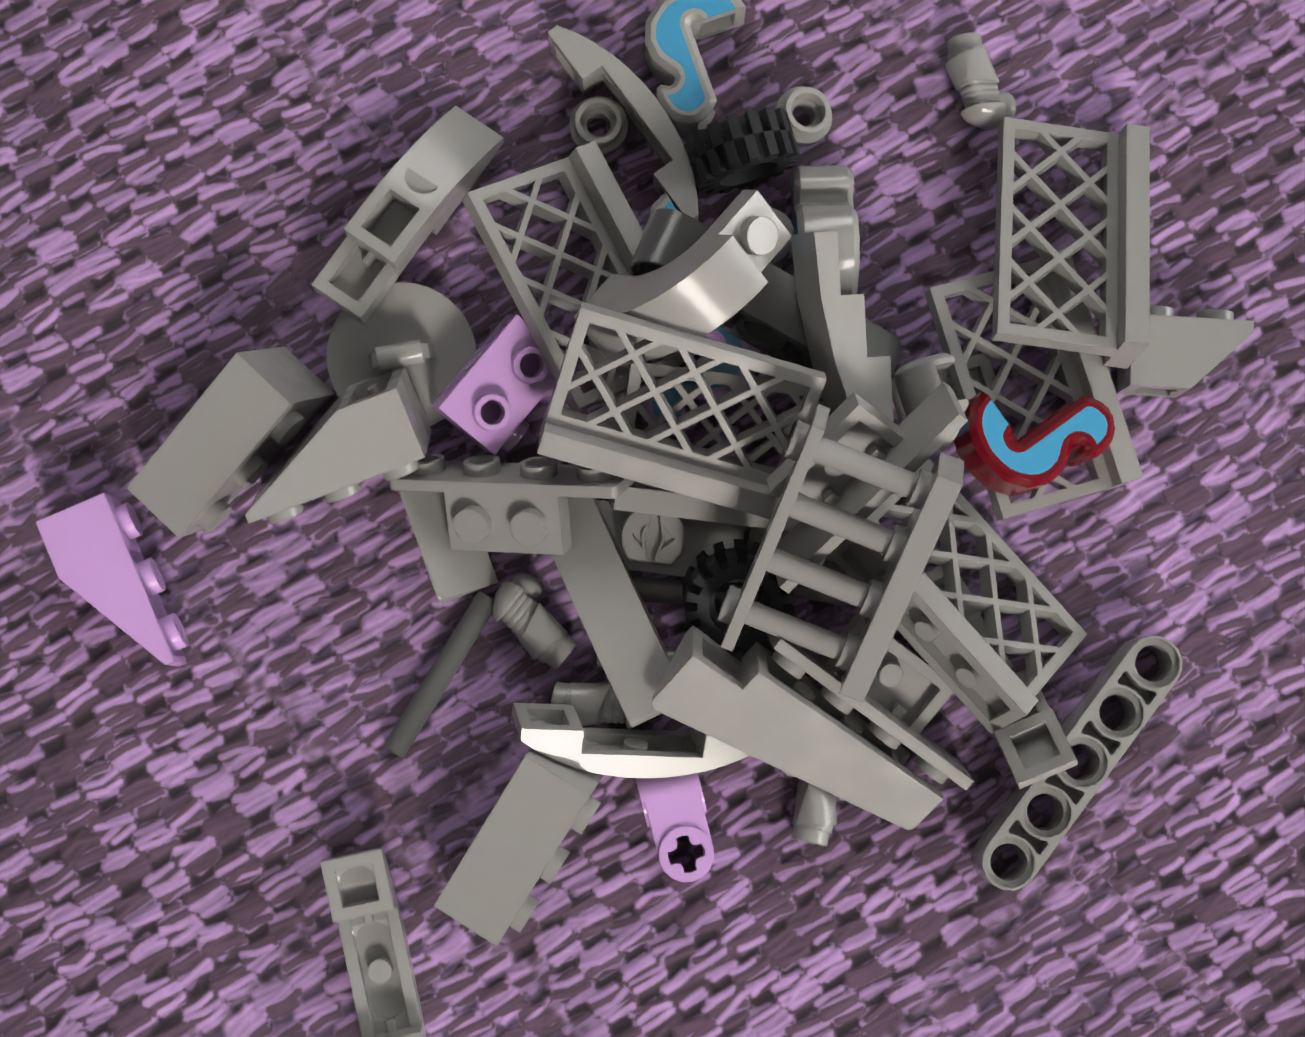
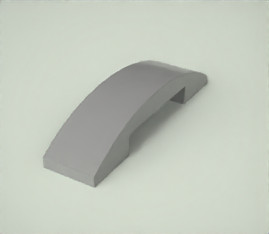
M558 25L548 31L551 53L584 97L604 84L665 166L653 174V189L658 196L661 197L666 192L677 211L689 215L698 221V196L690 161L678 132L657 98L624 63L595 42Z
M513 703L512 717L520 741L555 761L592 773L626 778L677 777L713 770L750 756L692 727H689V731L583 728L574 705Z
M383 847L321 860L320 865L333 923H338L361 1036L426 1037L408 939Z

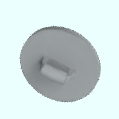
M395 282L365 324L342 310L332 327L328 339L327 368L333 388L338 397H340L347 387L389 370L406 366L429 425L433 426L445 418L433 409L431 404L477 351L476 343L465 316L446 296L424 285Z

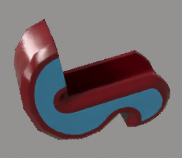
M982 391L968 400L969 405L964 412L968 421L959 429L954 443L957 454L964 461V466L988 490L1014 496L1049 484L1064 470L1066 464L1070 467L1078 466L1098 457L1111 444L1115 426L1113 415L1106 405L1096 399L1081 396L1070 405H1065L1017 440L1013 435L1011 426L991 398Z

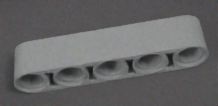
M1145 636L1126 641L1118 648L1061 726L1070 746L1077 744L1087 752L1089 764L1086 772L1081 777L1074 779L1066 771H1062L1019 789L1017 787L977 841L973 850L972 862L974 868L984 881L1002 890L1015 891L1025 887L1033 880L1177 682L1182 671V657L1179 649L1172 641L1162 636ZM1144 647L1152 650L1159 661L1158 672L1150 681L1143 679L1135 667L1137 654ZM1108 696L1117 698L1124 709V718L1121 724L1112 730L1102 723L1099 716L1100 706ZM1043 793L1052 802L1053 815L1045 826L1035 828L1029 822L1027 807L1030 800ZM1011 844L1016 849L1018 855V863L1015 870L1003 877L996 876L990 865L992 853L1000 845Z

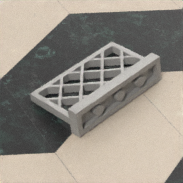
M1003 117L998 127L992 340L1104 356V366L1127 369L1150 344V127L1126 123L1122 131L1116 134ZM1015 139L1034 141L1048 157L1031 169L1015 152ZM1076 148L1101 151V170L1089 178L1068 154ZM1055 164L1077 187L1061 200L1039 178L1041 174ZM1014 174L1019 178V179L1016 180L1015 182H1014ZM1100 182H1101V189L1097 186V184L1100 183ZM1025 186L1048 209L1032 222L1013 204V195ZM1082 195L1101 213V222L1090 231L1067 208ZM1053 217L1076 240L1060 254L1037 230ZM1012 226L1018 231V232H1017L1016 234H1014L1013 236H1012ZM1099 235H1100V242L1096 239V237L1099 236ZM1024 239L1047 263L1030 277L1012 259V248ZM1082 248L1100 266V277L1090 285L1066 262L1067 259ZM1052 271L1075 293V296L1059 309L1036 285L1038 281ZM1011 281L1016 285V287L1012 290ZM1099 288L1100 297L1095 293V291H1097ZM1021 294H1024L1046 318L1037 326L1010 323V303ZM1083 302L1100 321L1099 335L1080 333L1064 315Z
M596 141L576 147L567 158L467 192L462 199L555 381H557L564 359L561 350L566 352L570 338L550 330L544 318L547 304H553L574 314L578 312L581 304L580 300L552 289L559 266L588 279L582 302H587L596 292L598 283L602 285L611 274L633 276L629 267L643 234L642 228ZM559 179L569 199L566 212L536 200L541 184ZM529 189L528 195L521 193L522 191ZM502 200L522 209L516 231L494 222L486 204ZM531 214L561 226L555 248L525 236ZM570 231L590 239L597 252L593 265L564 253ZM506 243L511 245L510 250L508 249ZM520 249L550 262L543 284L522 276L516 264ZM584 344L595 363L606 358L600 350ZM679 350L653 360L656 364L679 367L687 366ZM692 353L695 360L700 357V355ZM624 363L603 374V378L614 397L626 391L628 363ZM615 373L624 376L613 381ZM642 377L640 386L646 384ZM579 385L568 391L565 401L570 410L580 412L604 402V399L597 388L583 393Z
M1066 248L1057 250V252L1060 254ZM1071 256L1066 262L1076 271ZM1040 258L1018 265L1030 277L1047 263ZM994 271L930 287L924 292L943 353L952 355L955 359V362L948 369L958 400H969L982 391L986 393L997 408L1020 420L1013 434L1017 440L1026 434L1029 426L1034 428L1044 421L1035 414L1047 390L1064 399L1067 405H1070L1081 396L1096 399L1106 405L1113 415L1115 432L1111 444L1098 457L1085 462L1091 481L1074 485L1058 475L1049 484L1059 490L1043 495L1048 485L1046 484L1033 490L1029 499L1011 504L1008 495L987 489L997 522L1093 493L1117 488L1143 477L1108 366H1104V356L1048 348L1051 360L1045 372L1042 373L1016 358L1023 346L1022 344L1012 343L1009 351L1006 352L980 337L993 312V290L989 296L981 291V289L994 286ZM1054 271L1036 283L1058 309L1075 296V293ZM963 295L984 307L972 331L952 321L946 299ZM1083 302L1064 315L1080 333L1097 335L1090 311ZM1033 304L1026 316L1010 308V323L1037 326L1038 323L1035 322L1037 316L1040 323L1046 319ZM958 339L965 342L963 349H961ZM974 348L1002 364L990 389L970 378L966 363ZM1010 369L1038 384L1026 409L998 394ZM1056 373H1057L1059 382L1056 381L1055 379H1053Z
M581 301L551 401L546 409L540 428L537 454L771 519L779 498L770 493L766 479L787 459L784 457V454L798 420L810 424L827 380L826 374L822 371ZM589 323L615 330L625 349L595 363L583 343ZM630 335L644 340L635 344ZM662 344L678 349L687 366L656 381L642 354ZM692 353L704 356V358L695 361ZM578 358H580L585 369L574 374ZM633 360L647 386L616 400L602 374ZM723 362L738 366L748 383L716 398L703 372ZM752 371L766 375L756 379ZM694 377L707 403L676 417L663 392ZM591 379L607 404L588 415L563 408L568 391ZM784 380L807 386L801 404L777 416L763 390ZM755 395L768 420L736 435L723 410ZM654 397L667 423L648 432L632 428L623 411ZM714 414L728 439L708 449L692 445L684 428ZM614 416L617 423L607 421V419ZM793 423L789 436H787L783 427ZM775 432L784 449L777 468L751 462L743 446ZM675 434L678 441L667 437ZM735 451L738 458L726 454Z
M646 362L652 375L656 377H665L684 368ZM634 363L629 364L625 396L640 389L642 376ZM710 370L703 372L709 386L713 384L725 385L730 391H733L748 383L744 375ZM694 377L691 378V379H689V380H687V381H694V382H696L695 379H694ZM784 380L763 390L766 397L773 392L786 393L794 405L798 406L802 401L798 395L803 396L807 386ZM681 384L674 386V389L681 396L678 401L671 405L674 413L678 412L685 405L691 411L698 408L693 401L694 398L702 393L698 385L688 393ZM821 394L818 404L826 406ZM755 395L749 400L744 399L740 401L741 406L727 416L730 424H733L746 413L756 425L763 422L753 408L759 404ZM640 403L623 411L632 428H635L638 411L647 423L640 430L646 432L666 421L663 413L652 419ZM707 418L701 420L700 423L707 432L693 442L692 445L703 447L712 439L716 444L722 442L723 439L719 434L723 429L718 423L713 427ZM793 423L783 427L786 435L790 433ZM770 433L766 435L767 440L747 454L751 462H754L772 447L781 457L784 449L779 443L776 434ZM732 452L726 454V455H730V456L736 457ZM636 481L618 498L609 499V504L613 510L766 529L770 519ZM789 517L783 531H791L800 521Z
M928 459L914 473H918L921 468L931 472L934 463ZM959 492L940 534L941 551L933 550L927 562L943 565L945 591H940L923 572L897 630L992 734L994 731L1025 717L1039 701L1036 695L1085 638L1087 633ZM893 493L869 516L868 520L880 524L878 520L881 517L902 520V525L906 528L914 508L906 505V497ZM900 499V505H895V503ZM955 529L966 530L976 541L977 556L957 553ZM847 539L829 554L848 576L865 583H869L871 579L882 582L890 564L882 560V553ZM959 568L979 571L982 596L962 594ZM995 573L1005 574L1015 584L1017 601L998 599ZM964 608L984 611L986 637H982L966 620ZM1000 613L1019 615L1022 642L1003 640ZM1036 618L1046 619L1060 634L1062 640L1056 646L1039 644ZM1005 653L1024 656L1027 675L1025 683L1006 664Z

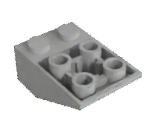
M406 366L389 370L348 386L263 483L245 514L248 524L267 517L269 524L280 523L303 512L304 507L302 504L325 495L327 502H336L362 489L360 482L383 474L384 479L390 481L417 470L420 467L418 460L426 456L432 429Z

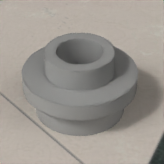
M804 86L791 88L778 99L774 110L780 107L787 111L796 143L799 146H809L819 142L831 127L832 111L830 103L826 96L815 88ZM800 110L805 112L810 119L809 126H803L798 123L793 116V111Z
M603 96L587 98L580 102L571 114L569 122L571 138L577 147L596 141L603 156L611 154L622 146L627 137L628 119L626 113L616 101ZM595 119H603L609 123L610 129L603 136H594L588 131L590 122Z

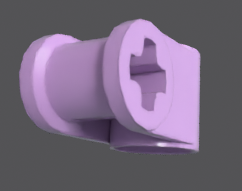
M698 773L667 778H635L647 827H651L659 862L664 872L672 879L680 882H694L704 877L711 869L714 860V847L705 816L707 809ZM680 836H687L692 845L701 844L703 847V855L695 858V869L684 871L680 862L670 863L668 859V852L677 849L676 838Z

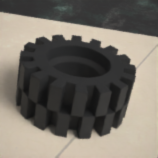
M765 107L760 112H757V109L746 110L744 115L737 116L735 113L726 116L727 120L723 122L713 121L707 124L708 129H698L693 132V136L687 137L684 144L698 192H706V194H714L718 191L720 194L729 193L733 188L740 190L747 188L749 184L755 182L757 184L764 183L768 177H778L784 174V170L792 169L796 166V162L801 160L787 111L780 107L775 110L773 107Z
M733 539L734 548L725 549L723 541L713 544L714 553L708 556L703 550L696 556V568L689 565L686 571V584H683L682 588L686 621L689 622L690 627L692 625L720 646L727 624L717 620L720 611L715 605V596L725 583L736 579H746L760 545L758 542L754 541L753 547L747 548L744 539ZM766 571L759 587L762 592L760 603L794 616L795 612L792 605L795 603L794 591L792 590L788 594L779 588L776 575ZM744 624L734 649H741L744 656L756 641L768 650L773 647L766 632ZM725 649L728 653H730L733 656L734 649L733 651Z

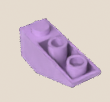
M102 493L36 522L57 576L61 581L164 665L181 666L187 663L182 648L189 646L187 634L178 616L175 613L169 615L166 613L159 596L160 592L166 590L163 576L151 557L144 560L136 540L137 537L143 535L142 526L136 512L128 502L121 504L120 499Z

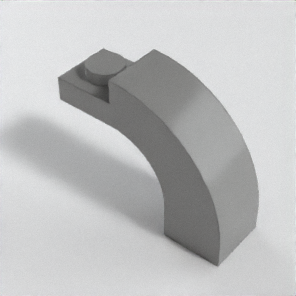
M742 190L699 240L676 259L652 272L642 275L611 274L586 303L704 337L734 316L768 283L761 272L791 239L792 235L758 190ZM577 313L573 317L574 320H576ZM589 323L586 334L606 358L625 349L615 330ZM630 335L635 344L644 340ZM662 344L642 354V357L647 362L678 351V349ZM630 360L626 363L633 364L634 362L633 360Z

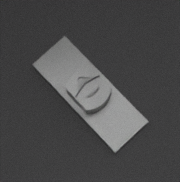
M596 500L629 571L686 578L685 574L689 565L696 568V556L703 550L710 556L714 553L713 544L723 541L725 549L734 548L733 539H744L745 526L613 510L609 501ZM739 579L732 580L727 583L738 584Z

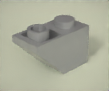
M1150 306V344L1127 369L1117 368L1116 394L1178 397L1197 384L1253 334L1254 321L1235 320L1234 312L1229 310H1201L1197 312V317L1174 316V308Z

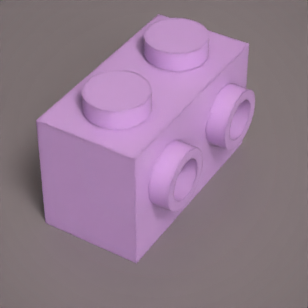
M510 314L503 318L431 404V407L483 451L495 455L500 448L508 452L520 441L530 426L524 419L538 402L544 406L550 403L556 381L525 321L517 314Z

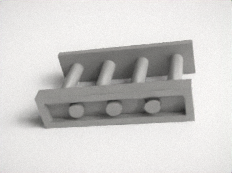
M818 404L810 424L798 420L784 454L785 458L793 460L794 463L742 589L730 585L721 606L717 620L727 624L721 647L733 651L744 624L834 659V666L843 670L839 694L863 703L963 486L964 461L939 452L931 472L922 468L918 473L906 470L822 437L830 408ZM812 461L906 497V505L914 508L906 528L895 524L894 528L890 529L799 493ZM791 517L882 553V560L890 563L882 582L871 579L869 583H865L776 548L788 518ZM765 572H770L859 607L858 614L864 616L865 619L858 635L848 631L845 636H842L754 601Z

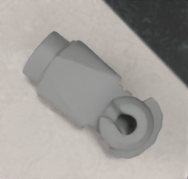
M970 32L959 34L949 39L946 43L948 55L946 56L947 62L944 66L955 90L960 92L965 108L961 112L963 119L980 129L991 130L998 127L1003 117L1013 118L1016 113V101L1011 93L1006 91L999 92L998 83L1000 81L995 73L987 49L982 43L981 35Z
M520 573L515 575L511 582L501 583L498 588L492 608L494 621L497 622L502 619L507 624V627L517 634L518 640L533 661L538 659L556 671L578 642L568 635L563 626L541 603L536 602L542 593L539 582L531 575Z
M556 682L551 704L574 705L582 727L600 725L603 722H613L614 724L619 722L620 724L625 723L627 730L633 728L629 724L610 682L570 684Z
M784 772L788 777H794V776H792V775H790V774ZM799 779L791 839L827 847L833 826L837 825L835 796Z

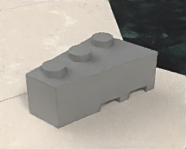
M285 346L236 352L129 484L127 489L178 538L202 530L206 534L210 533L228 517L232 511V507L229 504L242 490L253 485L268 468V463L325 406L335 393Z
M531 748L520 763L434 907L495 946L499 944L509 927L520 933L539 903V900L531 896L530 892L539 878L551 884L570 853L560 846L571 828L577 833L582 834L601 804L591 795L602 779L603 774L568 766Z

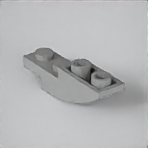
M454 106L400 158L344 227L347 237L311 284L314 290L365 324L432 232L435 235L439 233L466 193L471 189L505 142L504 137L459 107Z

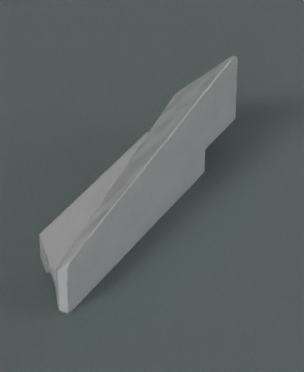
M693 625L683 636L653 694L651 705L654 710L906 830L914 829L943 800V794L937 787L932 786L904 767L910 757V753L902 744L896 750L887 746L867 728V725L871 722L870 719L854 708L849 715L838 710L820 694L819 691L822 686L806 675H803L801 679H797L773 660L771 657L773 652L756 641L741 658L740 662Z

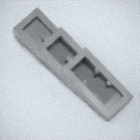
M838 231L792 235L791 246L797 301L813 369L825 372L827 380L822 395L826 406L830 408L829 415L855 392L893 421L891 357L867 355L864 294L841 295Z
M568 497L572 548L564 555H552L625 716L629 724L634 727L662 714L652 708V697L671 661L595 498Z

